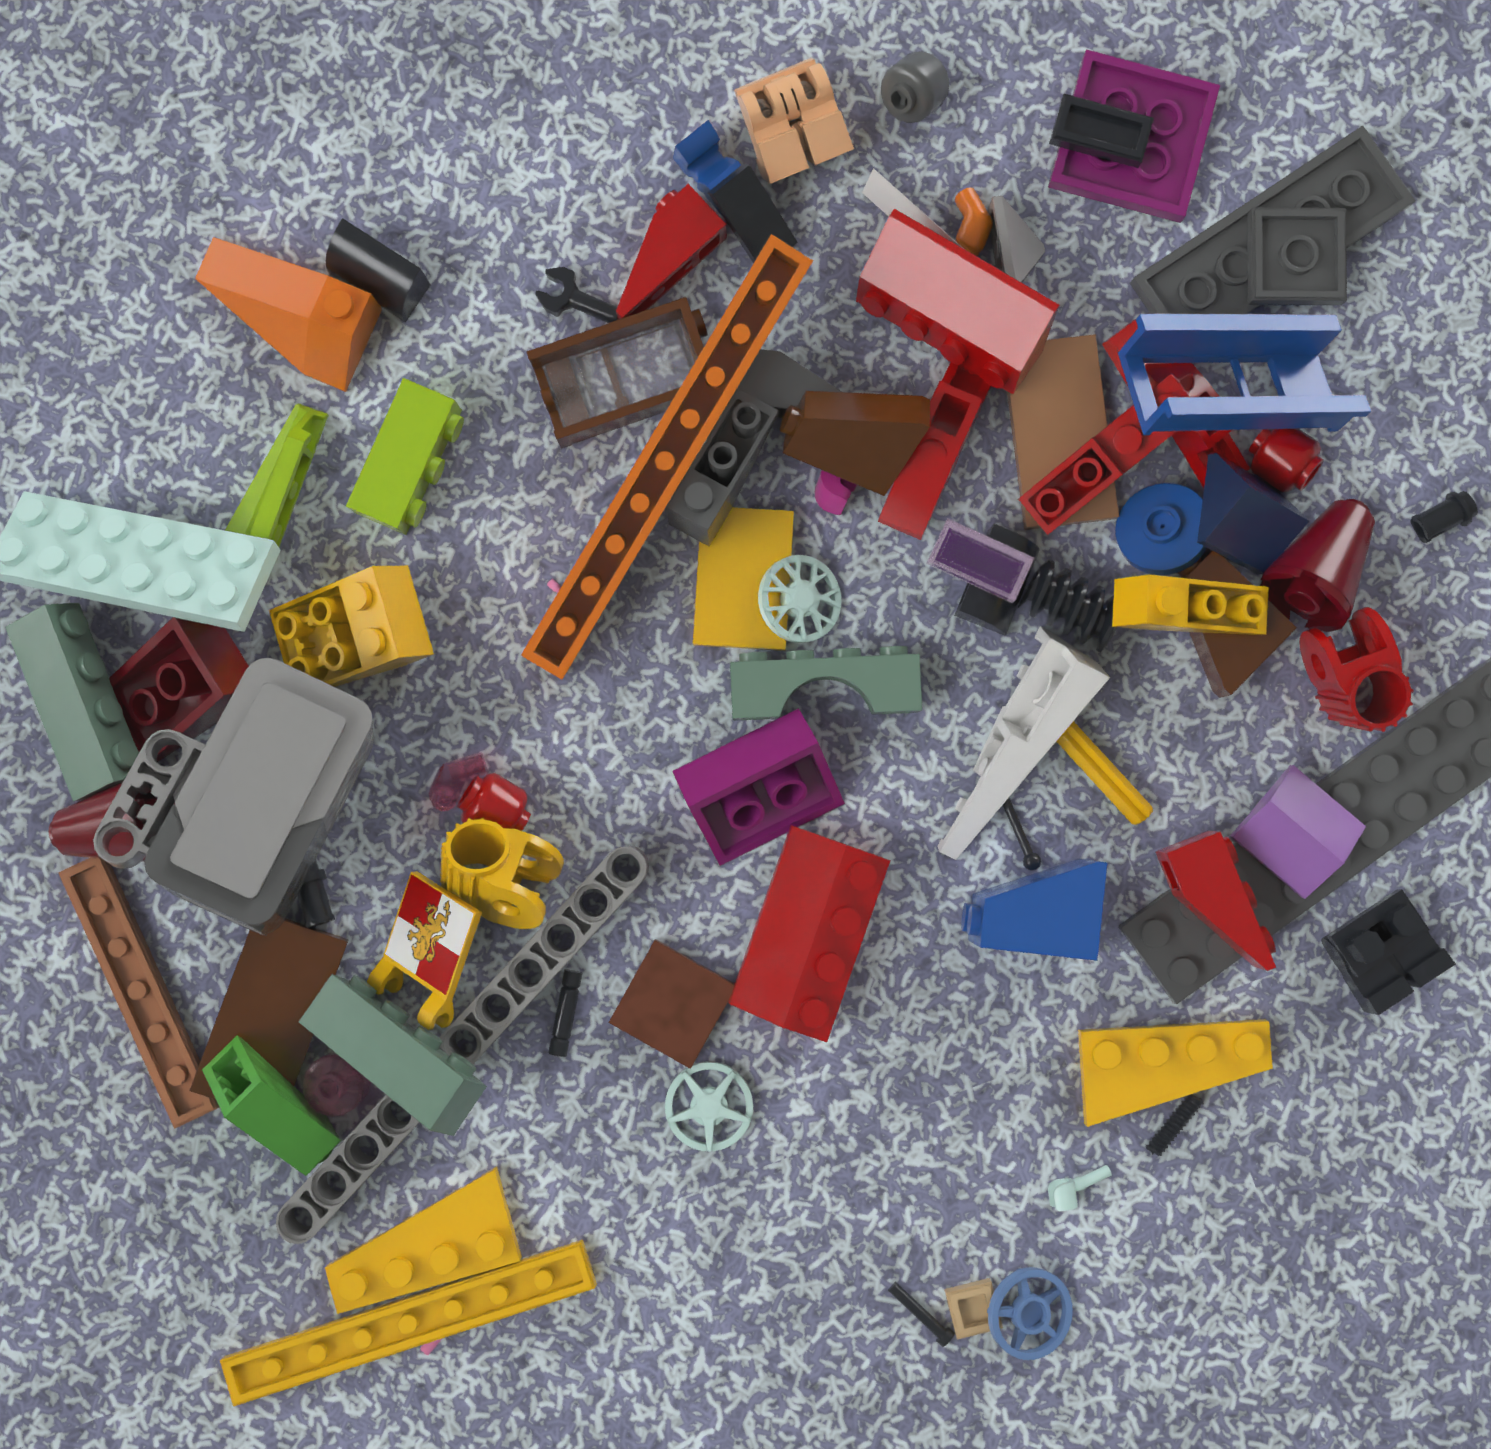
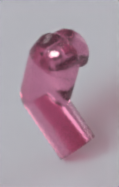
M482 752L446 762L439 767L429 790V799L435 809L442 812L453 809L456 806L465 782L473 779L475 776L480 777L488 774V768Z

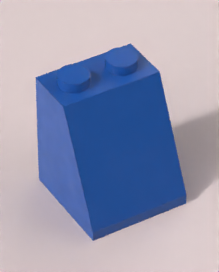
M1077 859L973 893L972 904L964 903L961 930L967 932L968 940L980 948L1098 961L1107 863Z

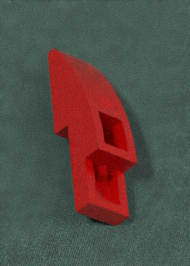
M1136 319L1102 343L1126 384L1127 381L1118 352L1138 329ZM1144 363L1152 389L1172 373L1191 397H1220L1192 363ZM1232 430L1176 431L1172 435L1203 488L1209 454L1218 453L1247 471L1250 469L1229 434Z
M950 362L942 381H939L930 400V428L895 479L878 522L919 540L922 539L958 462L963 446L992 387L979 374L962 364L957 365Z
M1172 373L1152 389L1158 407L1168 397H1191ZM1133 404L1095 437H1092L1018 498V500L1043 531L1049 535L1176 431H1153L1151 435H1143Z

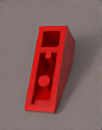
M689 183L679 192L676 190L670 191L657 204V212L652 217L616 309L618 320L648 310L727 239L726 223Z

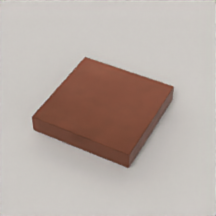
M655 939L608 1023L691 1069L728 1003L735 983Z

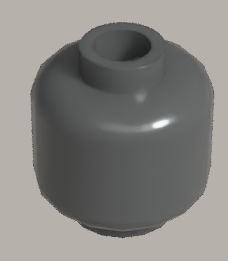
M923 51L909 53L889 68L881 82L883 104L889 113L900 121L906 123L922 121L939 108L948 95L950 82L947 70L942 62L933 54Z

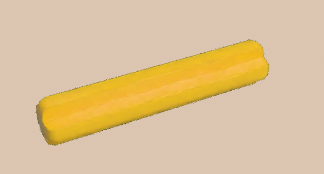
M1073 721L1056 742L1131 824L1138 825L1145 821L1153 812V807Z

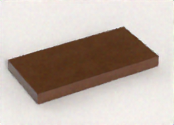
M286 918L278 929L268 933L267 936L249 930L189 1091L215 1099L202 1069L237 1035L295 1086L314 1035L300 1024L299 1021L331 974L336 975L349 940L316 928H306L304 924Z

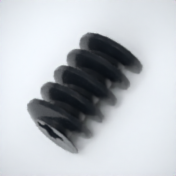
M1048 559L1033 575L1018 608L1027 600L1031 601L1030 616L1033 618L1043 609L1048 610L1046 625L1050 627L1060 618L1065 619L1063 634L1068 635L1077 626L1081 627L1079 642L1082 644L1086 643L1092 636H1098L1096 651L1101 653L1118 628L1112 627L1114 595L1104 602L1105 588L1099 585L1087 594L1089 582L1085 577H1080L1070 585L1072 570L1064 568L1054 577L1055 562Z

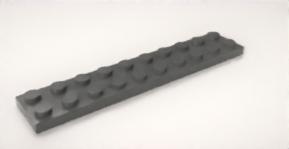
M1491 657L1400 722L1397 727H1393L1316 783L1363 823L1366 828L1345 863L1306 899L1301 898L1236 841L1233 843L1239 858V863L1234 865L1241 882L1246 881L1255 895L1257 908L1253 909V912L1260 927L1265 926L1270 935H1274L1491 778ZM1171 889L1118 926L1174 1004L1180 1003L1242 958L1240 954L1173 896Z

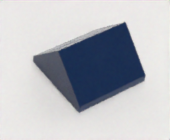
M1218 453L1209 454L1197 543L1257 575L1263 574L1309 523V520L1285 496L1264 480Z

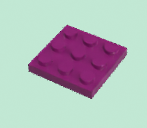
M1086 49L1072 96L1154 118L1144 157L1139 168L1058 147L1048 188L1181 223L1186 217L1220 85Z

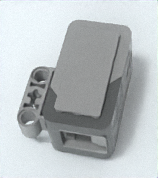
M262 658L254 661L243 674L206 745L169 729L159 730L146 740L96 830L93 839L95 851L103 860L121 869L132 868L145 858V870L149 877L174 896L246 929L267 936L268 933L278 929L284 922L328 836L327 834L330 833L371 753L374 743L371 710L359 698L279 660ZM167 745L180 746L182 748V756L178 763L168 767L157 764L158 752ZM151 790L152 795L157 799L156 803L153 806L144 804L140 809V805L134 800L135 796L138 793L147 795ZM127 813L131 818L135 819L136 817L145 824L143 829L140 830L130 821L122 819L124 814ZM119 832L132 833L134 838L132 849L123 856H112L109 852V843L112 837Z

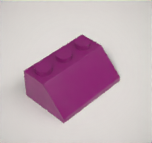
M799 708L672 771L694 819L720 866L787 833L790 825L799 827L845 804L820 745Z

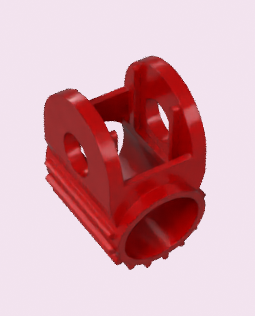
M1364 607L1353 613L1352 619L1348 620L1356 644L1340 651L1336 650L1332 637H1327L1321 630L1311 628L1302 632L1299 640L1302 660L1309 680L1317 689L1318 695L1315 696V699H1319L1321 704L1319 710L1329 714L1328 720L1339 722L1343 726L1369 732L1373 730L1385 732L1386 727H1397V721L1402 717L1407 718L1406 711L1409 706L1413 705L1411 693L1414 690L1410 687L1409 677L1402 673V659L1395 639L1388 625L1377 611L1370 607ZM1368 676L1373 687V697L1369 707L1359 714L1355 703L1356 692L1361 682Z

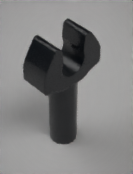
M565 267L545 270L549 280L564 286L563 293L556 297L542 291L535 292L538 301L547 313L558 317L562 311L574 308L607 323L618 320L616 306L579 291L575 283L576 275L573 270Z

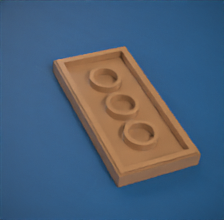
M1096 334L1046 340L1041 355L1015 393L1011 394L1007 391L1020 497L1092 437H1095L1107 427ZM1115 482L1060 526L1117 519L1119 512ZM1021 504L1024 530L1041 528Z

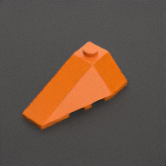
M213 237L195 277L200 284L301 373L344 392L348 389L382 311L381 306L369 292L328 275Z

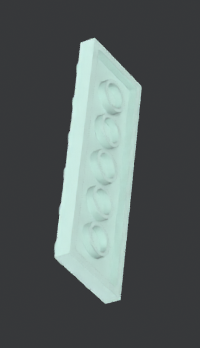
M23 491L0 536V581L245 632L280 553V548L274 540Z

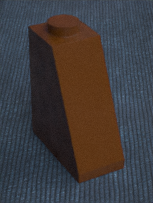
M806 391L797 407L790 405L782 419L780 432L785 433L783 454L885 496L930 428V399L919 395Z
M1212 550L1205 553L1189 568L1177 573L1181 578L1253 585L1225 557ZM1268 600L1266 635L1189 633L1211 689L1221 698L1232 695L1297 627Z

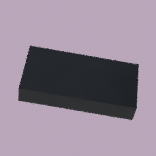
M1063 94L1049 144L1139 168L1144 157L1154 118Z
M742 164L707 192L753 264L771 234L791 247L798 243L750 165Z

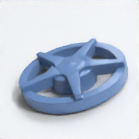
M1036 1267L1017 1269L1002 1280L992 1295L989 1308H987L989 1329L999 1347L1011 1356L1022 1360H1035L1045 1357L1062 1343L1071 1325L1073 1308L1067 1287L1057 1276L1047 1270ZM1027 1278H1045L1052 1282L1055 1287L1037 1295L1030 1291ZM1017 1284L1018 1297L1013 1301L1012 1305L1001 1306L1007 1292ZM1060 1295L1062 1313L1056 1331H1054L1049 1325L1051 1318L1049 1305ZM999 1316L1011 1318L1012 1323L1015 1325L1010 1345L1001 1334ZM1044 1331L1051 1336L1049 1340L1039 1347L1028 1350L1020 1349L1027 1334L1036 1335Z

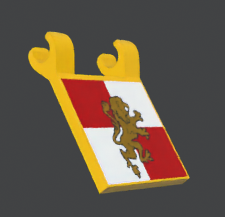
M418 871L411 872L383 957L370 973L367 983L377 990L376 994L378 995L383 994L384 988L391 993H397L403 985V972L432 991V994L419 1010L417 1015L418 1023L427 1030H433L435 1024L441 1028H447L451 1025L454 1018L453 997L482 912Z

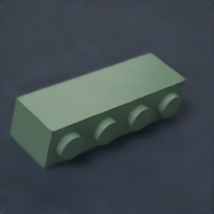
M44 604L5 626L73 802L83 800L123 782L139 751L134 744L123 716L121 705L116 698L106 672L105 664L99 655L89 629L88 621L83 614L80 604Z
M331 974L299 1023L427 1129L454 1136L487 1087L473 1075L477 1068L456 1053L452 1052L448 1056L439 1048L443 1041L429 1030L421 1026L414 1029L406 1021L410 1015L405 1010L388 1000L382 1003L376 999L374 995L377 990L370 986L366 980L356 975H353L351 980H347Z

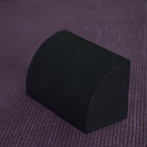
M343 218L341 219L327 249V271L340 281L371 293L382 308L406 323L431 285L425 274L415 264Z
M994 523L988 530L985 539L1032 560L1013 603L967 583L954 616L1006 636L1040 549L1026 537Z

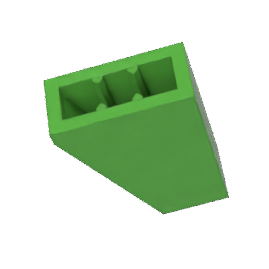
M238 1035L202 1069L224 1118L303 1175L307 1176L318 1163L326 1160L333 1148L341 1141L328 1117Z

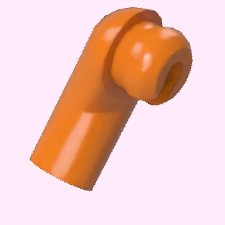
M970 187L963 189L955 197V203L964 217L955 241L965 250L978 257L990 235L993 221L975 189Z

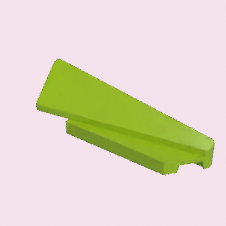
M301 404L295 405L225 531L274 540L277 546L280 547L327 421V413Z

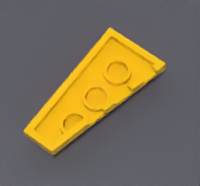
M1265 1019L1078 1030L1084 1124L1087 1127L1273 1069L1270 1024Z
M497 1166L465 1186L446 1195L434 1204L406 1218L403 1222L384 1233L375 1236L329 1263L325 1267L337 1314L520 1262L522 1256Z

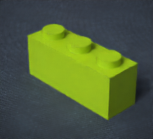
M403 378L346 507L362 517L404 535H407L410 526L416 528L426 510V502L422 501L428 485L429 483L436 485L443 473L445 460L441 456L448 441L454 443L461 433L464 417L460 416L462 409L458 403L450 397Z

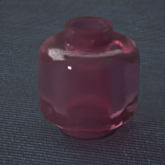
M331 1051L310 1065L305 1072L302 1085L304 1097L309 1106L319 1114L334 1117L345 1115L359 1106L369 1094L372 1082L337 1053Z

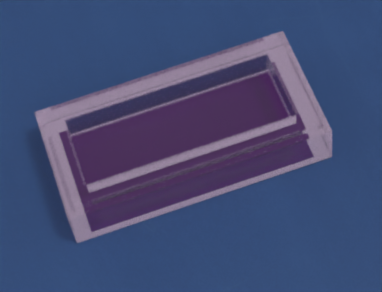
M947 518L926 564L1013 603L1033 563L1034 557Z

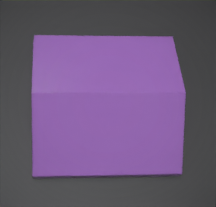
M1290 765L1230 837L1301 898L1306 899L1345 863L1366 826L1297 767Z

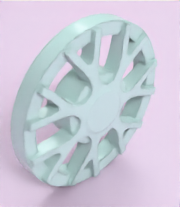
M793 555L775 562L765 572L759 585L758 604L763 620L773 633L789 642L806 643L823 637L833 628L840 614L841 592L834 574L825 564L810 556ZM794 563V570L789 564ZM801 564L811 567L809 581L801 580L800 578ZM782 567L793 581L786 586L775 575ZM824 578L830 591L819 595L815 584ZM771 581L775 584L776 587H769ZM768 592L781 593V606H769ZM820 602L831 606L828 618L817 611ZM771 611H777L778 614L775 618ZM785 613L795 618L788 631L779 624ZM807 616L812 617L816 629L814 633L806 635L803 617ZM797 628H798V631H799V635L794 634V632H795V630H796Z

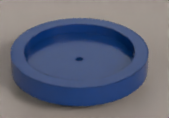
M1174 483L1151 485L1135 493L1120 510L1115 527L1116 540L1125 559L1136 569L1151 575L1175 574L1195 564L1207 550V547L1197 543L1203 499L1192 489Z

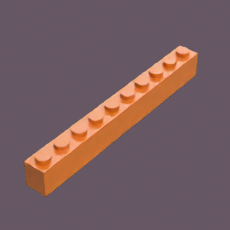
M770 235L523 650L522 657L562 680L812 264V259L776 236Z

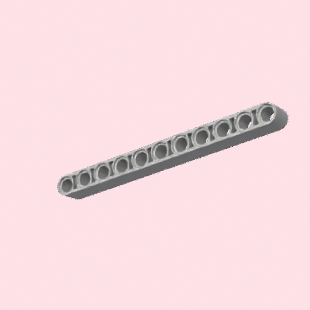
M629 845L616 848L609 853L439 1037L443 1041L439 1048L448 1056L452 1052L456 1053L474 1065L644 881L649 871V862L645 853L639 848ZM621 854H631L638 860L640 870L635 879L624 880L615 872V861ZM598 889L605 894L607 908L604 913L598 915L591 914L585 909L583 896L587 890ZM556 924H566L573 930L575 940L571 948L562 949L553 943L551 931ZM532 959L539 963L542 969V978L539 982L528 983L523 980L519 972L522 960ZM499 994L507 999L510 1006L507 1017L499 1018L490 1013L487 1006L490 995ZM458 1030H469L474 1034L477 1040L475 1051L464 1052L459 1049L455 1041ZM385 1095L281 1207L277 1214L276 1227L282 1239L289 1243L301 1244L313 1238L420 1122L412 1115L410 1121L404 1122L396 1119L391 1110L393 1100ZM360 1136H370L377 1142L379 1148L377 1156H368L362 1152L359 1146ZM334 1171L343 1176L346 1183L344 1191H336L330 1187L327 1182V1172ZM295 1207H304L311 1213L313 1219L311 1226L302 1225L297 1221L294 1213Z

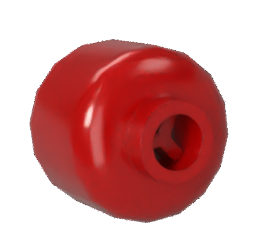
M1263 429L1249 448V452L1254 454L1251 462L1252 473L1279 492L1288 493L1295 488L1302 491L1311 482L1324 462V459L1319 457L1320 443L1300 429H1274L1273 431Z
M496 773L487 774L483 778L475 776L465 789L457 805V808L462 810V824L467 822L468 818L471 820L484 818V820L497 822L502 828L522 831L531 816V813L525 810L527 793Z

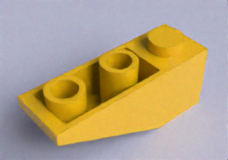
M1141 575L1114 579L1112 627L1158 631L1266 635L1269 587L1158 575Z

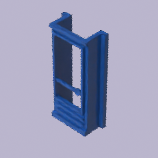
M1140 314L1136 318L1138 329L1118 352L1143 435H1151L1153 431L1327 428L1328 432L1339 431L1353 417H1366L1372 412L1366 395H1332L1318 354L1342 331L1337 315ZM1267 362L1278 396H1250L1240 363ZM1144 363H1230L1241 397H1168L1158 407Z

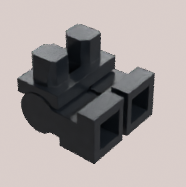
M1402 889L1393 891L1321 939L1324 948L1343 975V979L1362 1010L1375 1015H1380L1412 994L1414 990L1411 986L1421 988L1456 965L1445 948H1440L1428 931L1430 929Z

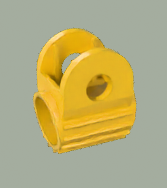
M468 818L467 822L461 825L456 823L455 829L452 832H446V842H443L441 847L440 882L441 886L447 891L482 912L481 916L486 920L516 929H532L538 927L543 922L546 906L539 898L540 894L521 886V881L526 879L548 884L561 874L564 859L556 847L538 836L517 829L502 828L497 822L484 820V818L478 820ZM522 855L535 858L536 861L524 859ZM478 863L484 864L488 867L482 869H470L464 867V865Z

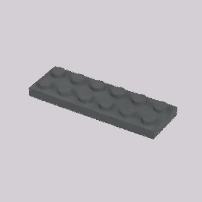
M1361 126L1135 276L1131 280L1130 285L1150 314H1250L1262 306L1248 305L1247 213L1251 208H1346L1347 249L1409 208L1416 200L1365 127Z

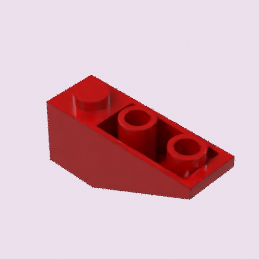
M1205 831L1155 851L1171 892L1177 900L1253 967L1266 971L1276 968L1271 955L1276 952L1274 941L1266 927H1260L1253 912V909L1257 908L1255 895L1246 881L1241 882L1234 865L1239 863L1238 854L1232 841L1227 836L1223 837L1221 831Z

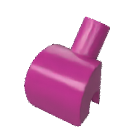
M822 470L814 491L816 502L824 511L841 515L851 496V492H854L857 485Z

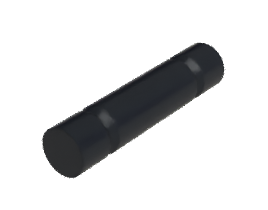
M564 969L563 987L560 989L552 1031L553 1038H551L548 1051L551 1055L567 1056L568 1039L571 1036L579 995L577 988L580 987L583 972Z

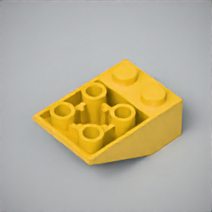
M408 565L371 566L269 610L283 662L333 687L403 667L434 655Z

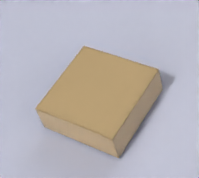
M990 1278L944 1289L957 1340L990 1332L987 1308H989L990 1300L994 1293ZM999 1316V1327L1002 1329L1003 1325Z

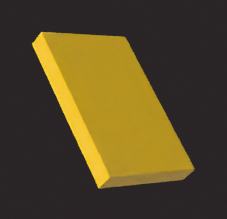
M732 507L710 546L699 541L693 646L786 651V640L773 633L762 618L758 604V590L760 582L769 567L775 562L791 556L794 511ZM782 567L775 575L786 586L790 583V575ZM771 581L769 587H776L775 584ZM768 592L770 607L781 606L780 592ZM771 611L775 618L778 614L777 611ZM785 613L779 624L787 630L788 615Z

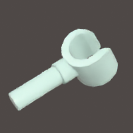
M1107 1165L1074 1179L1063 1178L1053 1180L1048 1186L1050 1206L1055 1207L1058 1211H1068L1077 1208L1076 1191L1084 1190L1112 1176Z

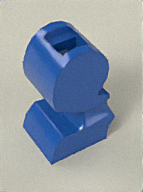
M707 120L675 146L673 159L688 177H692L697 182V189L705 194L708 201L720 213L707 192L739 168L741 164L734 158L723 157L719 152L720 138L712 124Z

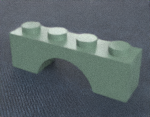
M907 646L880 647V655L861 656V648L834 649L833 657L814 658V650L787 651L786 659L767 660V652L740 653L738 662H730L733 721L778 719L789 697L800 687L817 680H834L850 686L861 695L872 715L918 713L922 711L920 654H908Z

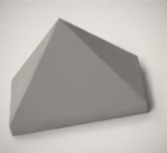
M1002 195L994 196L987 211L993 221L990 235L995 265L997 269L1023 283L1045 253V247Z

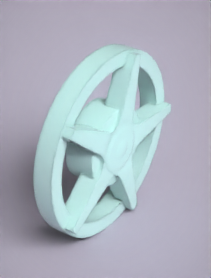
M699 1062L693 1064L691 1069L685 1068L672 1081L666 1095L665 1114L670 1129L682 1143L700 1151H718L733 1145L744 1135L752 1119L753 1099L747 1082L735 1069L719 1062ZM701 1070H717L727 1074L716 1088H701L690 1075ZM685 1079L693 1093L690 1108L673 1115V1097L677 1087ZM733 1079L739 1084L744 1093L746 1101L745 1114L728 1107L727 1098L724 1094ZM694 1118L696 1122L704 1126L706 1143L687 1136L676 1122ZM724 1118L742 1121L740 1127L730 1137L712 1143L714 1126L722 1122Z

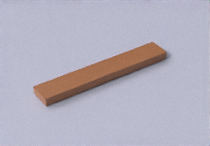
M88 858L58 872L174 1129L219 1108L216 1099L189 1091L200 1064V1059L111 864L102 858Z

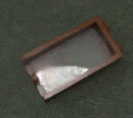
M683 297L526 351L537 377L542 399L549 412L556 440L561 449L666 412L704 348L701 338L708 336L700 309L691 311L687 298Z

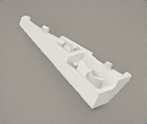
M1042 626L1039 627L1035 635V639L1042 643L1031 665L1021 666L1017 674L1021 681L1006 706H1002L973 769L981 777L968 799L960 797L955 808L959 815L944 840L941 839L937 846L940 853L957 860L1110 678L1096 661Z

